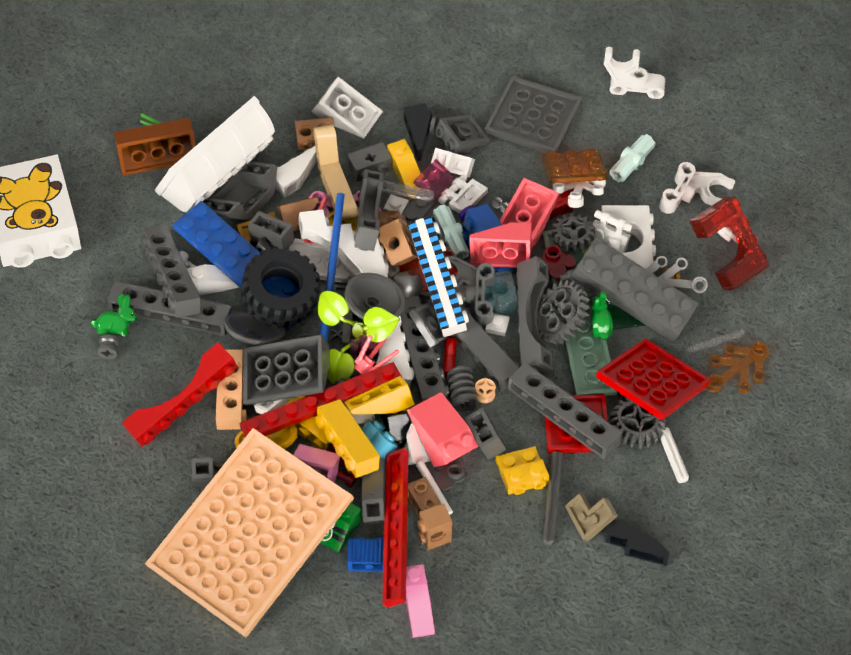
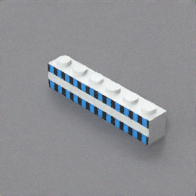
M431 216L409 222V230L443 337L466 331V323L469 322L466 310L461 311L460 308L463 301L460 292L456 293L454 289L457 286L455 276L449 274L448 269H451V264L448 257L444 258L443 251H446L443 239L438 240L437 234L440 233L437 222L433 223Z

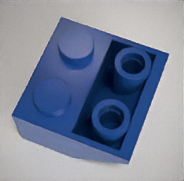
M488 204L467 209L462 225V234L469 250L471 234L502 225Z

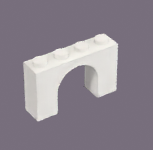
M602 205V212L607 211L611 213V216L625 219L627 223L633 225L631 232L625 230L624 232L634 235L641 243V246L632 252L620 253L643 268H648L655 262L653 257L656 255V246L652 245L655 237L654 229H651L653 213H650L649 206Z

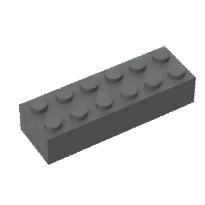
M597 237L571 275L572 278L597 294L603 291L607 296L606 300L672 342L679 336L699 304Z

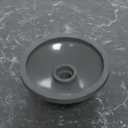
M377 273L358 274L350 279L345 288V300L348 307L363 320L366 312L373 307H381L397 317L403 312L405 299L401 289L395 282Z
M248 311L232 312L225 318L224 326L228 333L236 340L254 347L281 341L285 335L284 327H277L276 324L268 326L265 321L259 322L256 320V315H250Z

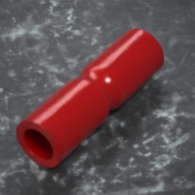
M454 338L445 339L443 371L446 378L448 372L455 368L457 340Z

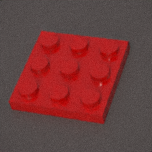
M605 394L571 395L576 400L583 402L594 413L600 414L608 422ZM544 416L547 454H552L553 451L562 453L593 452Z

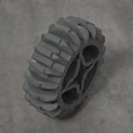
M626 398L625 402L620 400L618 406H614L613 412L610 414L609 424L615 425L622 432L621 440L623 439V446L630 443L631 449L634 447V444L638 445L639 449H641L643 444L649 448L651 443L656 444L658 439H661L663 435L661 429L665 431L666 418L660 420Z

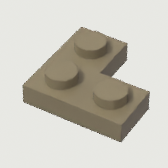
M579 493L565 505L583 541L591 540L618 516L608 498H602L596 505L591 507L586 496Z

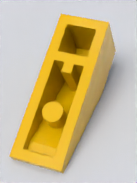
M403 139L388 144L387 150L392 157V168L409 199H415L418 194H428L414 155L406 140Z
M401 376L344 402L351 414H396L406 411L409 407L415 405L408 384Z

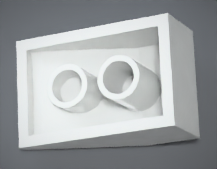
M337 77L311 112L320 119L333 117L335 127L364 139L383 111L341 78Z

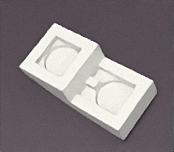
M435 148L430 167L458 175H465L470 178L475 159Z

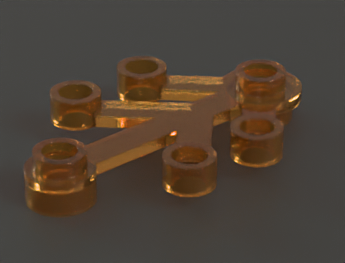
M756 342L751 347H738L727 344L724 347V355L727 357L712 355L709 359V365L713 368H718L720 365L732 367L721 375H710L708 378L711 381L708 384V390L711 392L721 391L723 384L740 372V383L737 390L740 394L745 395L750 391L748 368L754 361L755 372L752 375V380L757 384L763 383L765 379L763 361L769 357V349L762 342ZM734 354L746 355L743 359L728 358L735 356ZM760 375L762 378L757 379L755 376ZM745 386L747 389L743 390L740 387Z

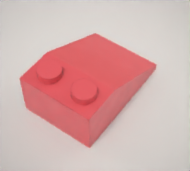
M523 178L503 213L500 222L502 225L511 222L532 223L533 251L542 236L559 193Z
M511 222L470 235V264L473 266L489 263L493 267L517 268V263L531 258L532 223Z
M442 392L407 410L433 467L446 465L478 447L469 426Z

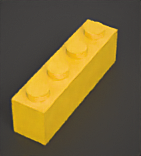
M339 399L319 406L317 408V416L315 417L318 428H322L327 441L333 444L336 454L342 457L347 470L351 471L355 478L379 470L380 455L342 401Z

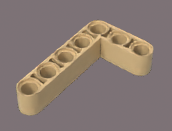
M334 125L315 127L313 131L318 170L321 171L320 176L333 210L335 212L337 193H343L345 197L342 220L357 217L356 203L339 163Z

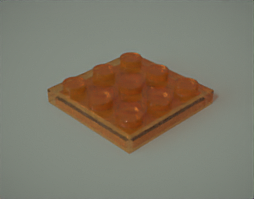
M586 149L580 152L568 150L565 153L550 151L546 154H541L542 164L549 184L607 180V171L598 150Z

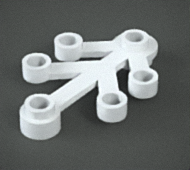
M579 168L571 176H555L553 191L563 193L574 188V191L568 196V206L578 208L584 205L583 188L592 192L593 195H602L606 186V178L593 177L592 172L588 171V169Z

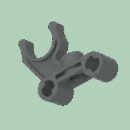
M446 256L449 258L451 266L458 272L456 277L457 286L454 287L455 292L466 286L467 303H475L476 320L482 325L491 323L494 313L492 304L486 301V288L491 287L495 283L494 267L489 263H482L477 268L456 256Z

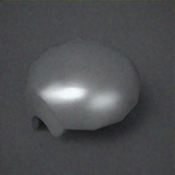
M408 271L397 273L391 279L401 289L404 298L419 296L422 292L420 278L417 275L412 276L408 274Z

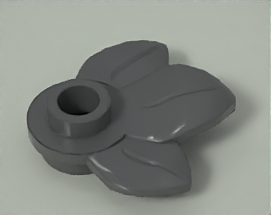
M452 462L434 467L435 471L431 472L440 490L451 489L456 483H460L466 478L464 468Z

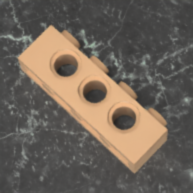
M226 350L234 358L238 367L235 369V373L224 378L217 386V430L240 429L239 423L247 420L246 409H243V350Z

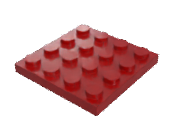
M647 338L599 369L596 374V378L660 420L665 419L707 388L711 379Z

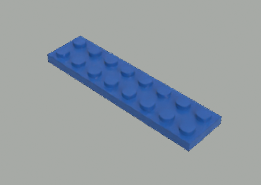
M202 201L173 224L174 230L241 288L247 263L251 262V258L254 255L258 254L260 256V252ZM271 277L262 282L264 289L275 297L288 298L299 292L297 286L285 277ZM288 324L284 325V327L288 330H290L293 327H289Z

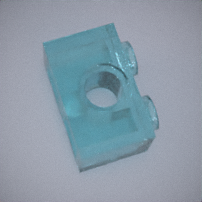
M511 271L495 273V283L491 287L486 288V294H489L490 297L488 301L493 306L494 314L510 315L518 313V295Z

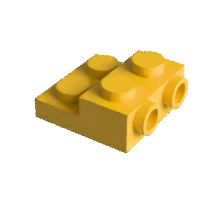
M536 446L495 456V461L508 495L513 493L519 495L533 488L536 490L542 489L549 484L547 469L543 459L539 457Z

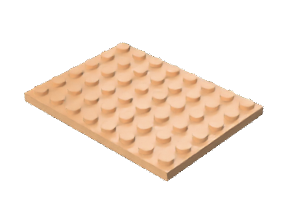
M252 429L145 564L241 635L247 637L354 498L350 493L255 429Z

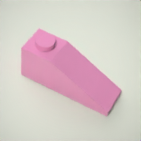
M423 564L406 567V604L413 637L435 634Z

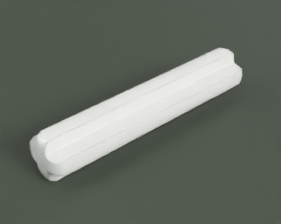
M668 427L665 428V431L661 429L663 435L660 440L676 479L679 483L687 482L689 475L671 431Z

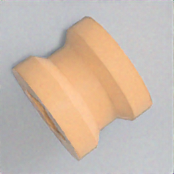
M482 378L476 382L475 395L477 396V401L484 404L492 402L495 398V383L488 378Z

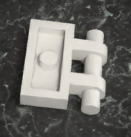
M461 175L459 178H455L452 185L441 193L438 201L440 204L450 201L449 208L460 214L465 207L469 205L475 206L488 193V188L474 179L466 183L467 177Z
M597 210L594 217L600 219V221L595 220L593 222V226H595L594 238H599L619 252H625L631 235L624 232V230L631 232L633 225L627 223L625 219L611 216V213L607 211Z

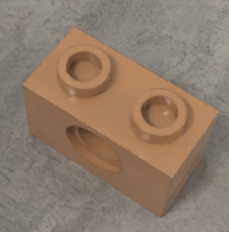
M396 219L379 228L378 239L385 247L387 252L385 253L386 259L392 266H401L418 258L405 220ZM396 239L399 240L398 248H395L394 242Z
M444 504L420 512V521H417L419 528L417 536L419 542L425 544L427 550L452 541V519Z

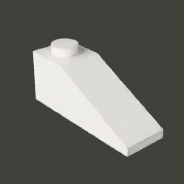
M205 264L187 268L199 296L240 288L215 265Z

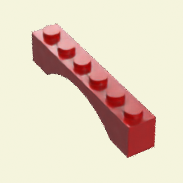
M216 343L202 355L195 376L181 393L158 406L137 409L122 422L123 426L141 447L151 443L155 436L169 428L174 420L187 412V409L193 404L200 402L206 393L215 389L224 378L234 373L238 367L234 358L219 343Z

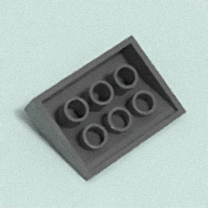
M322 335L243 348V404L247 406L323 393L330 366V345Z

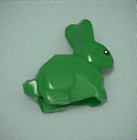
M603 291L592 298L590 319L593 337H600V339L606 340L608 336L612 335L613 322L607 309V296Z
M120 294L118 296L119 309L117 311L107 310L100 314L97 319L91 320V326L96 328L98 334L128 336L130 322L137 320L136 312L130 307V295Z

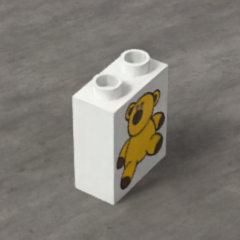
M58 154L0 167V256L3 267L9 265L26 267L35 259L48 256L65 258L72 254L74 250L81 249L77 224Z

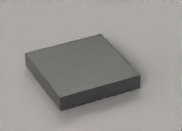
M428 302L409 312V315L430 348L451 337H443L436 312L431 303Z

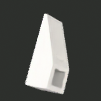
M315 146L307 149L301 155L290 159L284 165L277 167L275 189L284 198L302 187L316 164Z

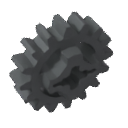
M570 213V217L564 214L562 220L557 218V224H553L552 238H554V243H559V248L566 246V251L570 248L577 251L578 247L583 250L585 244L590 246L591 241H594L595 226H593V221H588L587 216L581 218L580 213L577 216Z

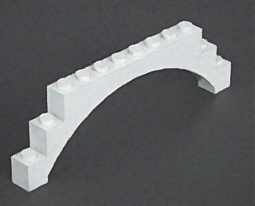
M324 211L300 212L298 225L301 238L308 239L330 252L333 226H329V219L325 217ZM351 224L341 225L337 258L355 276L361 273H377L388 278V264L383 260L384 248L383 245L379 244L378 238L374 251L360 250L354 247L356 232L352 231ZM399 316L400 321L397 327L379 349L376 364L395 350H399V353L384 365L394 362L402 378L410 387L411 381L414 380V370L409 366L410 354L408 349L405 350V333L401 332V317ZM351 414L360 428L364 426L368 419L375 422L374 414Z

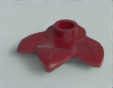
M556 245L548 246L543 251V257L540 258L548 263L549 275L555 280H560V275L566 274V268L576 265L574 258L570 254L562 253L561 249Z

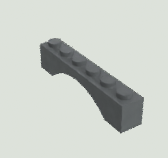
M368 169L364 170L360 186L354 247L363 251H374L380 227L378 211L384 173Z
M535 256L517 263L520 367L526 363L531 367H535L540 374H545L553 371L552 352L541 339L537 317L540 299L549 282L548 263Z

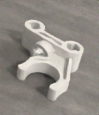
M606 47L604 66L611 75L610 92L612 94L624 95L626 91L647 93L650 98L656 99L664 96L665 78L659 74L647 73L645 69L639 67L640 50H633L632 60L618 62L612 58L613 48Z
M683 162L679 165L675 176L676 189H667L663 192L659 209L663 213H673L681 200L690 203L696 192L700 193L704 203L718 209L724 202V199L714 196L710 192L709 187L712 185H722L731 190L734 187L735 180L728 178L722 173L695 172L693 164Z

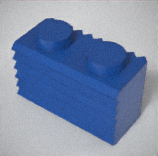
M356 537L353 540L348 539V571L383 572L384 538L379 537L375 540H369L363 537Z

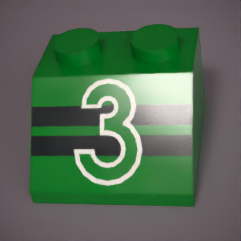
M350 503L320 543L339 553L362 521L361 508Z

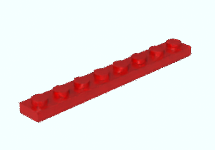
M394 362L326 388L323 393L311 394L239 423L240 429L244 437L252 429H255L264 436H268L317 416V408L319 406L339 399L344 404L345 401L397 378L401 374Z
M405 448L386 454L382 604L387 608L406 602L409 452Z

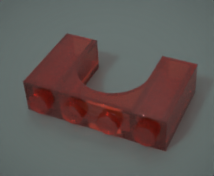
M735 196L722 198L689 221L697 238H709L724 227L729 228L735 234L738 243L735 258L715 273L724 290L737 289L769 266L766 255L761 250L758 239L749 226V220L745 217L741 204Z

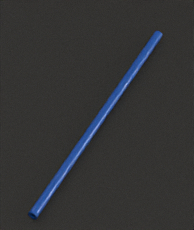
M337 193L325 291H333L345 197L343 193ZM321 321L320 335L327 341L329 325Z

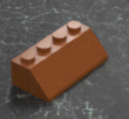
M190 118L113 132L122 176L171 167L196 146Z

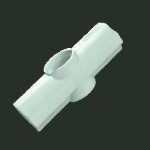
M648 134L641 135L631 147L627 146L624 149L620 160L610 170V175L614 180L624 182L634 169L638 170L637 167L643 164L645 157L655 147V142Z
M438 206V208L433 210V216L440 230V240L443 239V242L446 243L451 256H456L463 260L469 256L470 252L463 239L462 226L459 222L456 223L448 206Z

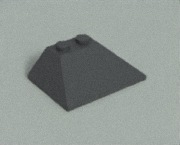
M250 161L203 202L220 217L251 220L274 196L277 166Z

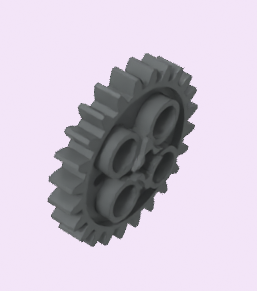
M566 280L565 283L560 281L559 286L553 284V290L548 288V294H542L543 301L539 303L540 307L538 308L537 317L539 334L541 339L554 345L557 343L563 344L564 340L569 341L570 335L575 337V331H581L580 324L586 323L583 318L589 315L585 312L590 308L586 304L590 300L586 297L588 292L584 291V287L569 280Z

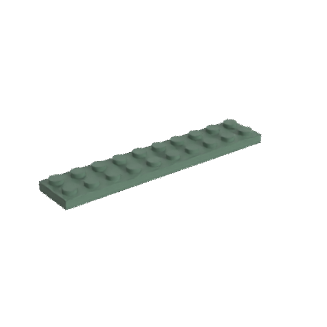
M543 231L542 238L545 249L550 245L559 247V243H554L552 231ZM566 246L560 248L562 253L570 254L575 260L576 265L566 268V271L575 270L583 258L584 249L582 250L578 247L577 251H574L573 248L566 251ZM551 277L552 286L553 284L559 286L561 280H555ZM591 299L586 303L590 306L585 311L589 315L583 318L586 323L580 324L581 331L576 330L575 337L570 335L569 341L564 340L575 395L605 394V396L617 395V391L596 378L597 371L610 363L611 360L607 341L600 339V337L594 338L592 335L590 319Z

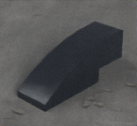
M615 519L609 523L605 543L626 548L625 556L667 566L669 552L650 535Z

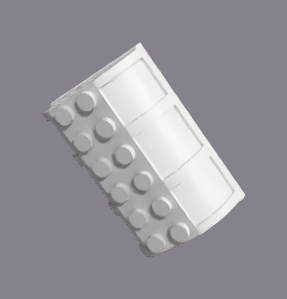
M255 96L252 97L174 164L159 183L155 192L159 196L162 195L167 201L185 213L200 201L203 202L213 195L218 187L221 188L232 175H236L246 163L248 164L256 157L255 155L262 152L274 139L272 137L275 132L273 124L259 104L260 101Z

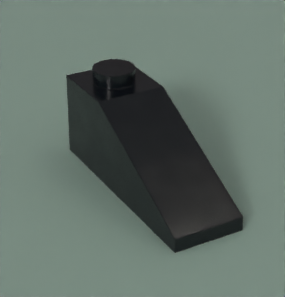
M426 103L404 107V121L417 161L422 160L429 135L430 122L433 117L432 111L428 110Z

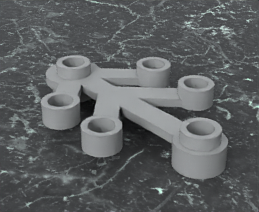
M658 256L656 261L646 269L654 273L659 268H665L668 260L665 256ZM678 258L672 267L659 276L660 279L673 287L693 289L698 294L704 293L708 288L707 280L703 277H696L693 281L671 278L680 270L682 271L687 268L688 262L685 258ZM664 259L666 262L664 265H659L658 260ZM684 261L686 264L684 267H679L678 262ZM701 282L704 286L702 289H697L696 284Z

